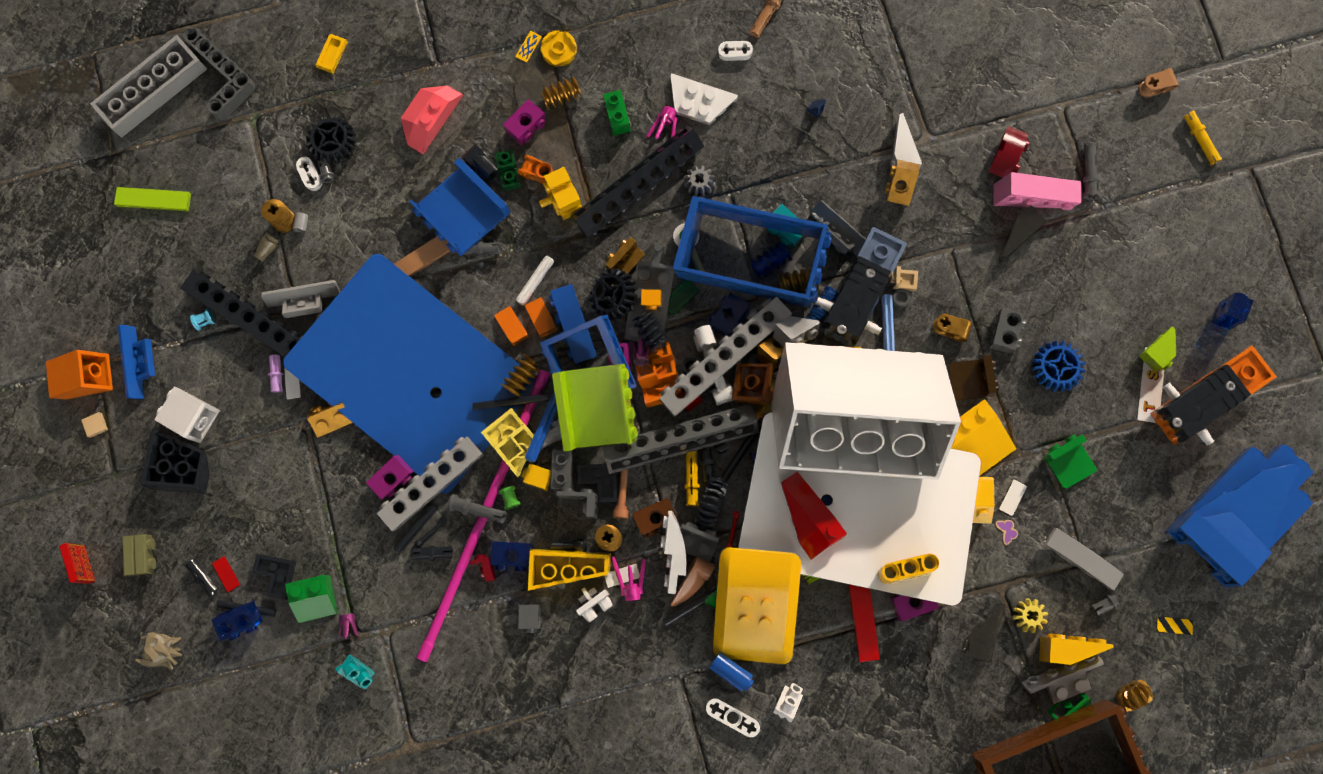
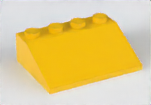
M985 399L960 417L961 423L951 449L974 453L980 458L979 476L1016 450L997 414Z

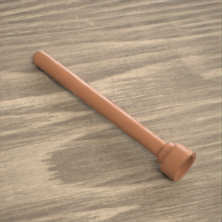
M628 469L620 471L618 505L613 509V518L628 519L629 511L627 506H625Z

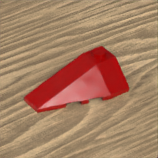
M795 472L781 482L798 542L810 560L847 535L836 517L798 472Z

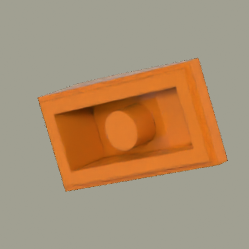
M542 297L525 305L540 338L558 330Z
M511 306L494 315L513 347L529 338Z

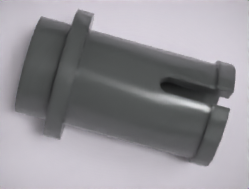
M326 158L322 162L318 160L320 180L323 183L332 182L334 173L331 171L330 164L327 163Z
M1107 595L1106 599L1091 605L1093 611L1097 610L1095 614L1098 617L1111 609L1116 610L1117 606L1120 605L1114 595Z

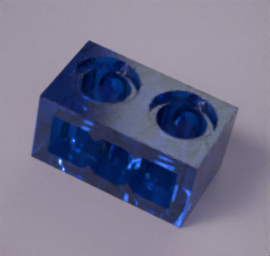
M254 600L211 619L220 641L227 638L229 641L240 637V633L244 631L247 634L257 630V625L263 622ZM244 615L248 616L249 622L245 620ZM227 623L232 626V630L227 627Z

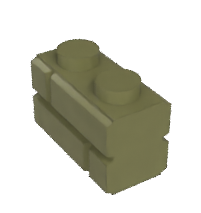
M152 535L123 536V575L140 576L153 574V569L156 568V560L153 558L155 540L152 538Z

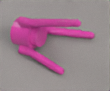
M664 106L646 137L650 138L659 122L660 126L655 139L659 138L664 125L669 126L670 124H672L671 137H673L678 120L675 117L676 110L672 107Z
M612 557L613 566L621 588V596H625V601L640 600V594H643L646 559H642L638 587L637 583L633 584L632 567L628 566L629 584H626L625 588L616 559Z

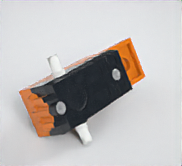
M1251 345L1180 393L1170 383L1163 386L1170 400L1150 414L1173 445L1184 442L1197 434L1208 446L1214 440L1211 438L1212 436L1206 427L1249 398L1250 395L1277 376L1253 345Z

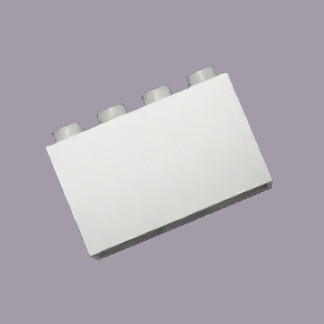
M785 342L771 401L779 469L939 480L961 423L943 355Z

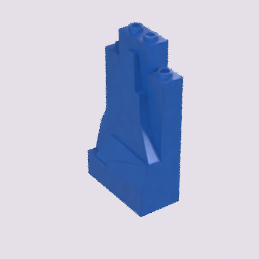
M1287 445L1275 446L1265 457L1262 451L1253 446L1244 449L1166 530L1180 545L1189 544L1214 568L1211 574L1225 588L1242 587L1271 555L1270 548L1313 504L1309 499V495L1298 488L1314 471L1309 468L1310 466L1306 461L1299 459L1294 454V450Z

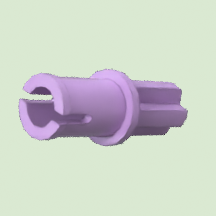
M273 354L269 356L270 373H268V376H270V392L278 393L283 392L282 375L284 373L281 372L280 355Z

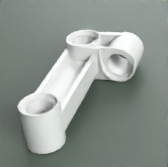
M710 325L694 330L693 338L698 352L703 351L706 354L711 348L717 347ZM708 363L709 371L713 373L715 367L713 364ZM723 376L715 382V389H712L717 406L733 401L731 400L732 386L731 384L726 385Z

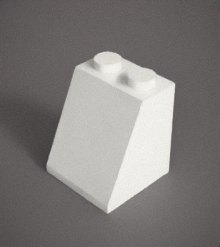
M174 386L168 392L163 406L157 410L154 420L182 437L201 444L220 410Z

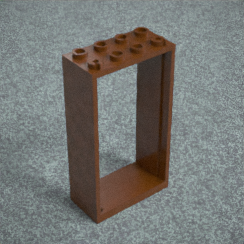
M1105 699L971 754L979 774H995L991 766L992 764L1108 717L1131 774H1151L1148 767L1143 764L1141 749L1136 746L1133 740L1135 738L1134 732L1125 721L1127 716L1124 709Z

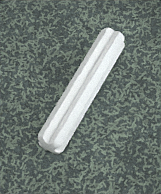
M549 256L543 258L516 298L519 304L525 305L553 265L554 261Z

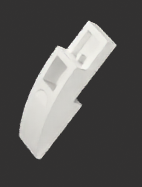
M668 511V516L663 518V528H666L665 536H661L660 547L664 548V554H671V556L667 555L666 567L669 568V575H665L664 587H667L669 594H676L678 575L686 576V551L678 521L673 512Z

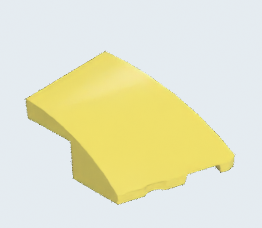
M510 408L481 433L518 477L526 462L525 456L534 435L513 409Z

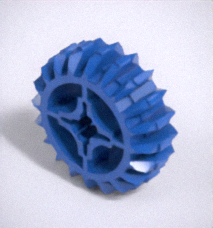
M1053 341L1052 344L1048 342L1045 344V347L1041 346L1038 349L1039 352L1034 354L1036 359L1032 360V364L1036 366L1031 370L1037 372L1034 375L1035 379L1038 377L1041 379L1038 384L1045 383V389L1047 390L1051 387L1052 392H1056L1057 389L1060 392H1064L1065 389L1069 391L1072 389V386L1076 387L1079 384L1078 381L1083 379L1081 374L1085 373V369L1081 368V366H1084L1086 363L1079 360L1083 355L1076 354L1078 348L1072 350V344L1069 343L1065 346V341H1061L1059 344L1057 341ZM1049 353H1057L1054 360H1045ZM1065 356L1069 359L1071 364L1066 361ZM1058 363L1061 369L1058 370L1055 364ZM1045 369L1050 371L1051 377L1048 375ZM1071 372L1068 380L1059 381L1063 373Z

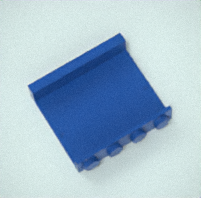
M458 158L454 162L457 170L418 204L412 200L409 202L413 206L411 209L418 218L422 216L424 218L422 222L429 229L433 228L436 231L434 233L441 242L445 240L448 243L446 247L452 253L457 252L461 257L507 217L511 211L507 204L464 161Z

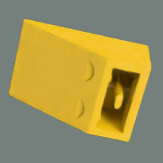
M1047 633V637H1040L1039 661L1072 665L1113 648V645L1106 644L1107 640L1087 638L1086 642V637L1067 636V639H1065V635Z

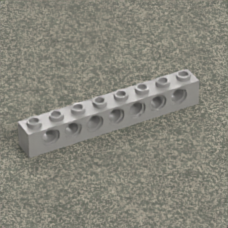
M778 297L773 300L769 298L762 304L764 308L761 311L757 312L755 310L747 317L749 321L746 324L740 323L733 329L735 333L731 337L726 335L718 342L720 346L716 350L711 348L704 354L705 359L701 363L696 361L689 368L691 371L686 376L681 374L675 380L676 384L672 388L668 386L660 393L661 397L659 400L674 417L775 330L776 324L792 315ZM763 314H770L773 318L772 322H765ZM748 327H757L758 334H750ZM736 338L742 339L744 346L741 348L736 347L734 340ZM721 351L728 352L729 359H720L719 353ZM711 363L714 365L715 371L707 373L704 366ZM692 376L700 378L701 382L698 386H693L690 383ZM683 389L686 392V396L679 399L676 397L675 391Z

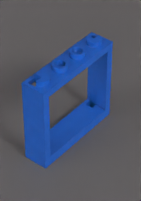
M608 315L599 316L540 342L542 354L549 363L550 373L561 372L563 369L552 344L597 325L613 365L625 364V368L629 371L628 388L637 387Z

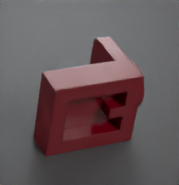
M485 554L474 556V560L469 561L470 566L482 564L480 574L486 582L497 580L492 557H486Z

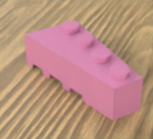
M1011 172L994 184L993 206L1072 210L1081 203V181Z

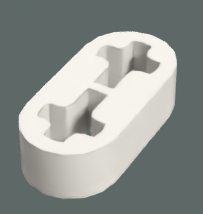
M726 41L721 43L718 48L720 59L725 61L748 60L753 53V47L748 41ZM724 48H728V54H725ZM743 48H746V50H747V53H746V54H743V51H742Z
M308 157L298 159L296 168L304 185L310 191L319 190L322 186V180L319 178L320 175L315 164ZM304 163H307V164H308V165H307L308 170H309L308 172L303 168V167H304V165H303ZM311 176H312V177L314 178V180H315V181H314V182H315L314 185H311V184H310V183H311V180H310L309 177H311Z

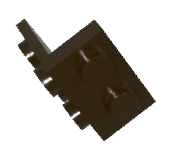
M983 355L978 360L952 362L948 365L951 387L956 401L992 397L999 390L998 380L994 376L996 364L992 360L991 355Z

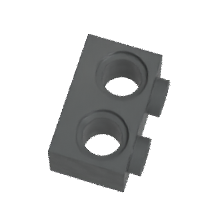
M1002 307L997 314L989 348L1010 354L1019 349L1022 338H1019L1020 332L1024 330L1026 320H1024L1025 313ZM1007 319H1012L1015 322V326L1009 325ZM1003 336L1010 339V344L1004 343Z

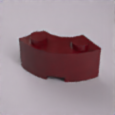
M1007 126L990 165L989 172L1003 178L1011 172L1018 173L1021 166L1018 164L1022 152H1026L1030 141H1027L1029 134Z

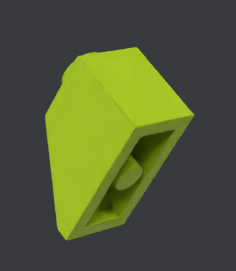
M1172 326L1164 331L1139 355L1155 373L1161 369L1165 371L1173 364L1171 360L1176 356L1175 328Z

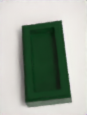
M683 280L671 291L668 313L674 317L700 290L691 281Z

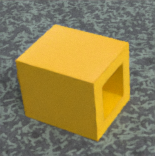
M529 463L528 468L525 467L522 473L523 482L547 491L552 471Z

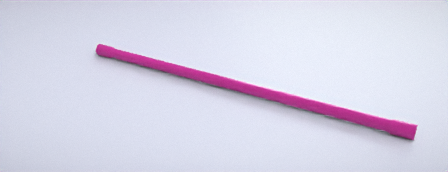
M540 369L530 396L541 394L550 373ZM537 403L525 405L520 419L526 426ZM503 459L485 498L484 506L493 507L498 491L508 472L509 466ZM478 516L428 634L416 658L427 662L430 657L434 642L487 518Z

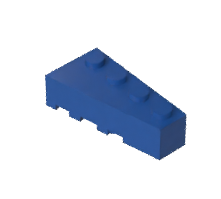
M573 284L550 291L551 295L548 298L551 306L556 307L557 313L554 315L557 324H562L563 332L586 323ZM588 329L563 339L564 343L568 342L570 349L567 350L570 361L574 360L575 364L597 357Z

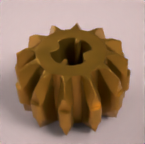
M1137 680L1122 686L1121 689L1117 690L1115 696L1119 705L1124 710L1130 712L1148 705L1154 695L1151 692L1150 686L1145 681Z

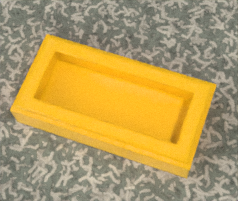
M329 34L315 66L334 74L348 43L347 40Z

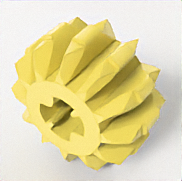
M1029 598L1025 599V604L1019 601L1018 606L1020 609H1013L1018 615H1014L1012 618L1019 619L1016 626L1021 627L1023 625V632L1030 630L1031 633H1035L1036 628L1038 630L1043 629L1041 623L1047 624V620L1043 619V616H1047L1048 612L1041 611L1045 606L1043 604L1038 606V600L1036 599L1032 603ZM1027 612L1033 613V616H1031L1033 617V619L1027 618V616H1029Z

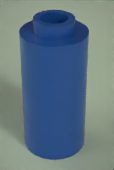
M721 652L709 667L710 670L741 692L744 689L748 691L754 682L751 679L753 677L752 674Z

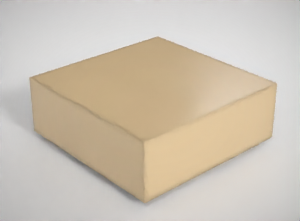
M100 412L81 420L86 435L89 438L108 431L104 417Z

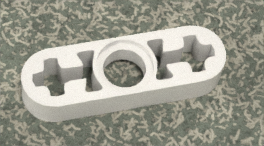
M717 698L707 702L706 711L711 717L747 737H755L759 733L760 725L754 718ZM717 702L720 709L724 710V707L729 708L724 713L723 719L720 718L722 713L718 711L715 713L711 712L710 704L714 705ZM730 712H736L739 716L738 721L734 724L729 723L727 720V715ZM743 716L746 718L744 720L745 723H755V732L751 731L748 733L747 728L743 725L741 729L737 727L740 725Z

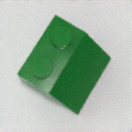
M320 575L285 584L288 603L298 623L338 614L330 575Z

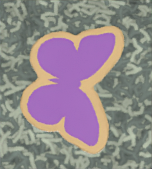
M996 521L997 528L1004 532L1003 542L1005 545H1008L1012 539L1017 538L1018 531L1014 529L1013 521Z

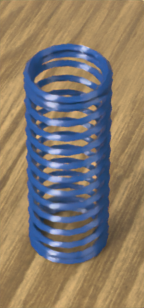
M825 286L824 291H822L819 297L828 301L831 300L832 302L834 301L833 298H836L835 296L838 295V292L830 286ZM813 305L806 319L821 321V318L825 315L824 312L827 311L821 309L818 305Z

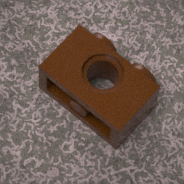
M668 498L632 513L641 535H646L647 538L657 534V530L663 527V518L668 516V511H672L676 517ZM659 514L662 518L661 522L653 524L650 521L651 516Z

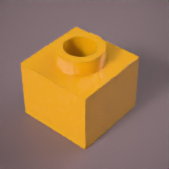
M641 289V305L646 307L645 310H657V307L662 306L661 290Z

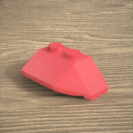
M449 86L421 88L401 117L407 145L424 155L463 97V94Z

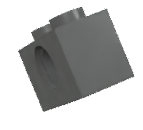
M552 450L551 489L553 491H561V488L573 489L574 452L572 450Z

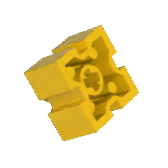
M565 167L544 176L546 182L543 185L548 197L539 201L541 208L553 204L557 216L561 215L563 220L570 218L571 215L582 208L581 200Z

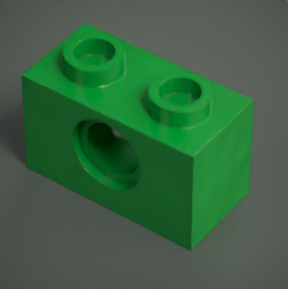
M621 90L603 94L613 136L631 132Z

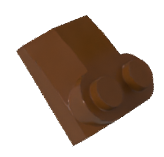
M737 362L731 400L745 404H769L773 399V389L771 388L773 364H743Z

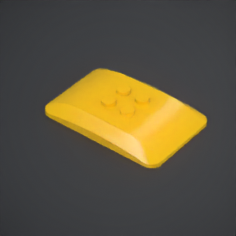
M732 547L722 550L719 560L713 652L716 656L721 652L734 660L786 664L791 661L801 573V559L798 555L787 552Z

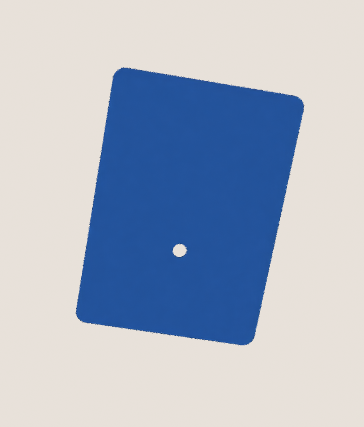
M374 254L366 261L286 355L283 362L284 367L330 405L335 406L343 402L345 408L338 409L340 413L394 456L399 455L419 476L426 472L424 470L426 466L432 462L435 464L439 461V456L448 449L450 451L455 447L454 443L461 437H469L483 453L490 443L481 432L510 408L516 412L521 406L513 405L473 410V403L519 397L513 395L500 385H506L503 379H511L508 372L515 373L513 366L520 367L519 363L381 254ZM528 377L530 385L523 384L526 388L525 391L519 389L521 397L531 394L535 382L534 378ZM439 387L442 394L439 398L431 396L430 391L432 388ZM457 452L455 454V461H463L464 453ZM447 464L442 465L440 473L442 475L448 474L449 466ZM470 467L440 493L451 492ZM428 477L425 480L431 486L435 483L432 477Z

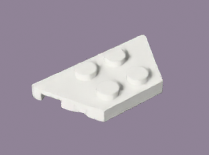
M671 73L674 109L677 115L711 125L717 116L723 114L726 108L738 99L736 94Z

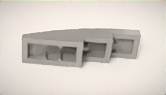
M1058 528L1053 529L1045 542L1046 546L1068 563L1078 567L1110 590H1115L1124 575L1095 552Z

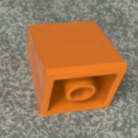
M75 350L46 361L49 398L66 400L113 390L109 354Z

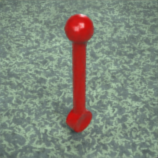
M739 511L733 512L734 519L729 543L726 545V548H734L732 543L737 519L740 517Z

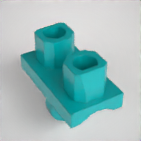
M350 654L343 664L335 668L339 674L360 688L366 689L373 682L371 677L375 674L374 671Z

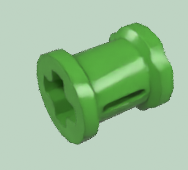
M515 486L498 491L505 504L504 510L521 505L514 492Z

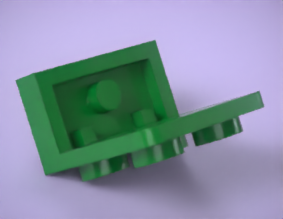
M1073 434L1065 439V444L1062 446L1056 444L1048 449L1049 453L1043 456L1064 489L1069 488L1097 471L1096 466L1082 446V443L1087 441L1083 434L1078 437Z

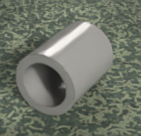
M295 213L294 231L306 232L307 214Z

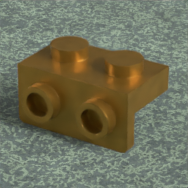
M632 237L628 240H623L618 247L619 250L615 254L612 253L606 259L607 263L605 264L607 270L618 269L629 274L638 261L644 258L645 253L637 247V242Z
M343 402L335 406L329 403L324 406L317 405L310 409L307 419L317 438L353 423L338 411V409L345 408Z

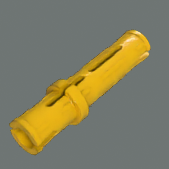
M1195 110L1189 113L1190 116L1188 114L1183 116L1191 129V135H1194L1210 165L1222 160V157H1220L1205 131V125L1201 124Z
M697 450L686 453V484H684L687 498L686 506H699L698 489L700 484H698Z

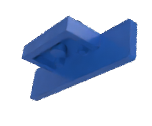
M119 325L118 334L126 398L141 400L144 398L142 380L155 376L151 339L137 341L135 326Z

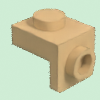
M897 266L890 278V283H893V289L916 291L918 271L902 270L900 266Z

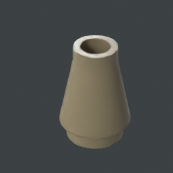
M266 232L264 236H261L254 256L264 261L278 246L279 240Z

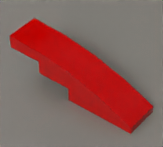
M848 584L858 659L860 662L880 660L870 588Z

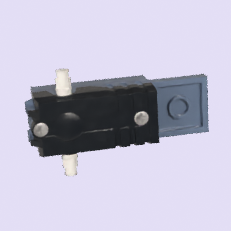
M872 227L834 303L819 297L815 304L829 312L820 329L826 337H832L836 341L842 342L841 344L844 346H855L864 329L879 335L882 328L868 320L907 245L906 242Z

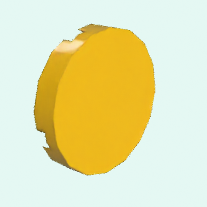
M557 30L548 33L543 38L541 54L548 64L555 67L565 66L575 58L577 53L576 42L568 32Z

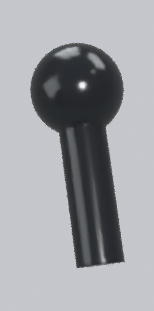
M580 538L573 542H550V550L585 552L587 550V543Z

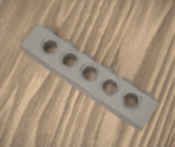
M469 437L459 438L454 443L455 447L450 451L448 449L439 456V461L435 464L432 462L424 468L425 473L420 477L416 475L409 481L410 485L406 489L401 488L394 494L395 498L391 502L387 500L379 507L380 511L377 514L391 531H396L484 455ZM457 452L464 453L463 461H455V454ZM444 464H447L450 468L446 475L440 473V467ZM428 477H432L435 481L431 488H427L425 485V480ZM413 490H418L419 498L413 501L410 498V493ZM401 502L404 505V511L398 514L395 511V506Z

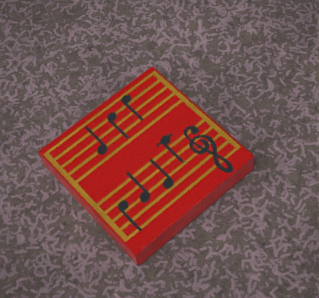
M71 543L59 545L69 582L84 584L95 582L85 545Z

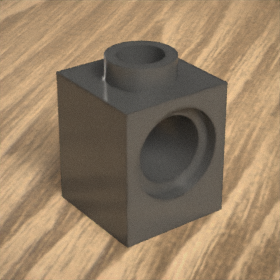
M519 605L518 629H524V633H535V629H541V605Z

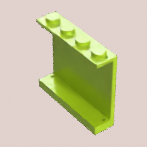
M625 364L561 371L552 374L564 451L619 443H628L629 445L636 442L638 431L634 427L633 422L635 411L631 407L632 391L631 388H628L629 371L625 368Z

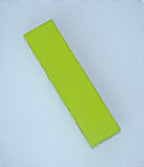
M117 187L114 205L117 207L189 211L191 193Z

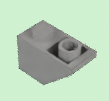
M790 316L776 324L773 338L783 347L785 342L804 343L808 340H813L818 335L820 322L818 320Z

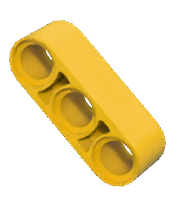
M928 553L887 563L880 568L878 577L881 582L891 584L927 575L937 570L940 564L939 559L936 555ZM924 559L932 562L931 569L925 567ZM905 564H910L912 566V574H909L905 571ZM885 569L893 571V578L886 577Z

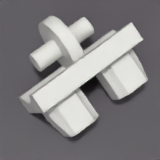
M584 587L581 589L584 595L578 599L581 604L587 599L589 601L576 610V612L590 623L598 617L592 608L596 604H599L604 612L613 606L608 597L610 594L607 590H603L592 598L597 593V590L593 587L587 591Z
M794 683L790 687L785 685L773 713L778 714L780 718H786L789 722H792L803 695L801 692L803 689Z

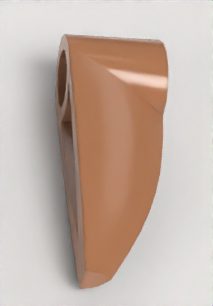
M696 556L670 605L675 607L693 596L705 581L710 578L715 565Z

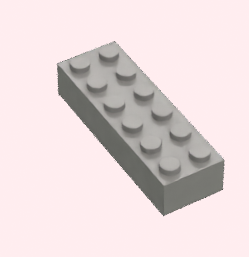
M176 35L90 104L108 126L122 138L205 72L207 68L180 37Z

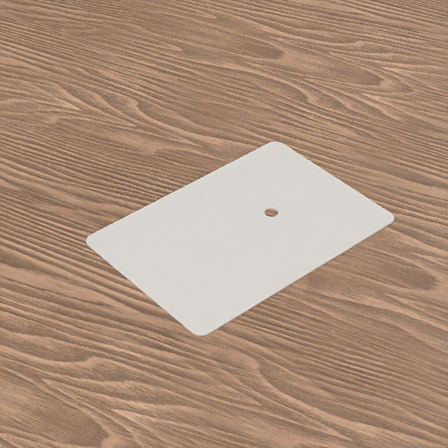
M768 413L764 416L738 548L794 553L801 559L800 574L947 605H956L961 601L981 466L980 458L974 453L950 449L939 480L779 469L773 414ZM795 472L802 476L820 499L825 494L833 498V503L826 507L847 533L843 539L812 560H810L798 542L792 516L781 486V482ZM928 553L936 555L939 559L940 564L937 570L927 575L891 584L881 582L878 577L880 568L887 563ZM924 559L925 567L931 569L932 562ZM910 564L904 565L905 571L912 574V566ZM885 569L886 577L893 578V571Z

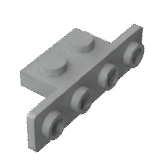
M331 280L262 292L261 297L266 307L283 305L282 314L284 318L322 312V298L337 296L340 293V289L336 281Z
M1096 654L1072 665L1064 664L1057 668L1048 669L1046 672L1037 676H1031L1021 683L1029 694L1047 688L1050 700L1055 704L1090 690L1091 687L1086 671L1099 667L1104 663Z

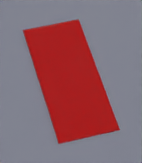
M225 556L212 563L227 592L240 585Z

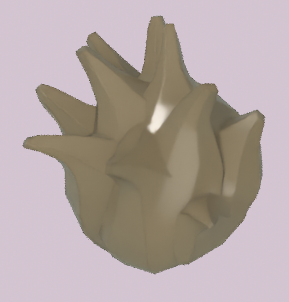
M156 632L148 633L147 636L140 638L145 643L144 652L141 654L143 659H135V661L146 667L165 666L173 670L172 665L178 662L172 657L182 656L181 653L177 652L181 649L173 646V644L181 640V637H169Z

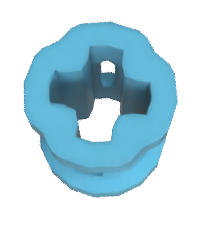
M209 308L196 316H190L192 325L198 331L208 324L216 323L215 316Z

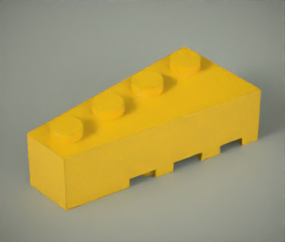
M532 549L530 550L528 591L608 575L610 573L611 553Z

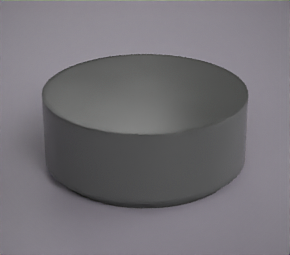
M897 289L892 295V303L899 309L907 307L911 301V295L905 289Z

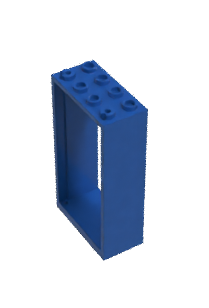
M692 196L673 270L679 279L767 299L771 298L772 300L778 297L781 302L811 308V304L815 303L817 299L816 285L821 283V266L825 267L826 248H830L831 232L828 230L827 224ZM703 214L819 239L805 294L689 269Z

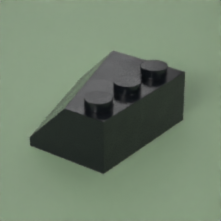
M152 428L140 484L150 490L206 494L210 476L206 452Z

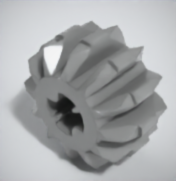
M695 165L694 171L690 169L687 171L688 175L684 176L686 181L684 187L689 188V194L694 192V196L697 197L698 193H701V196L704 198L705 192L709 194L712 192L711 188L715 187L713 182L715 176L710 175V169L705 171V166H701V169H698Z

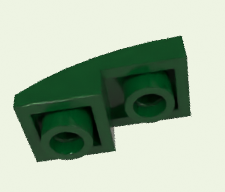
M513 150L494 153L503 191L522 187Z

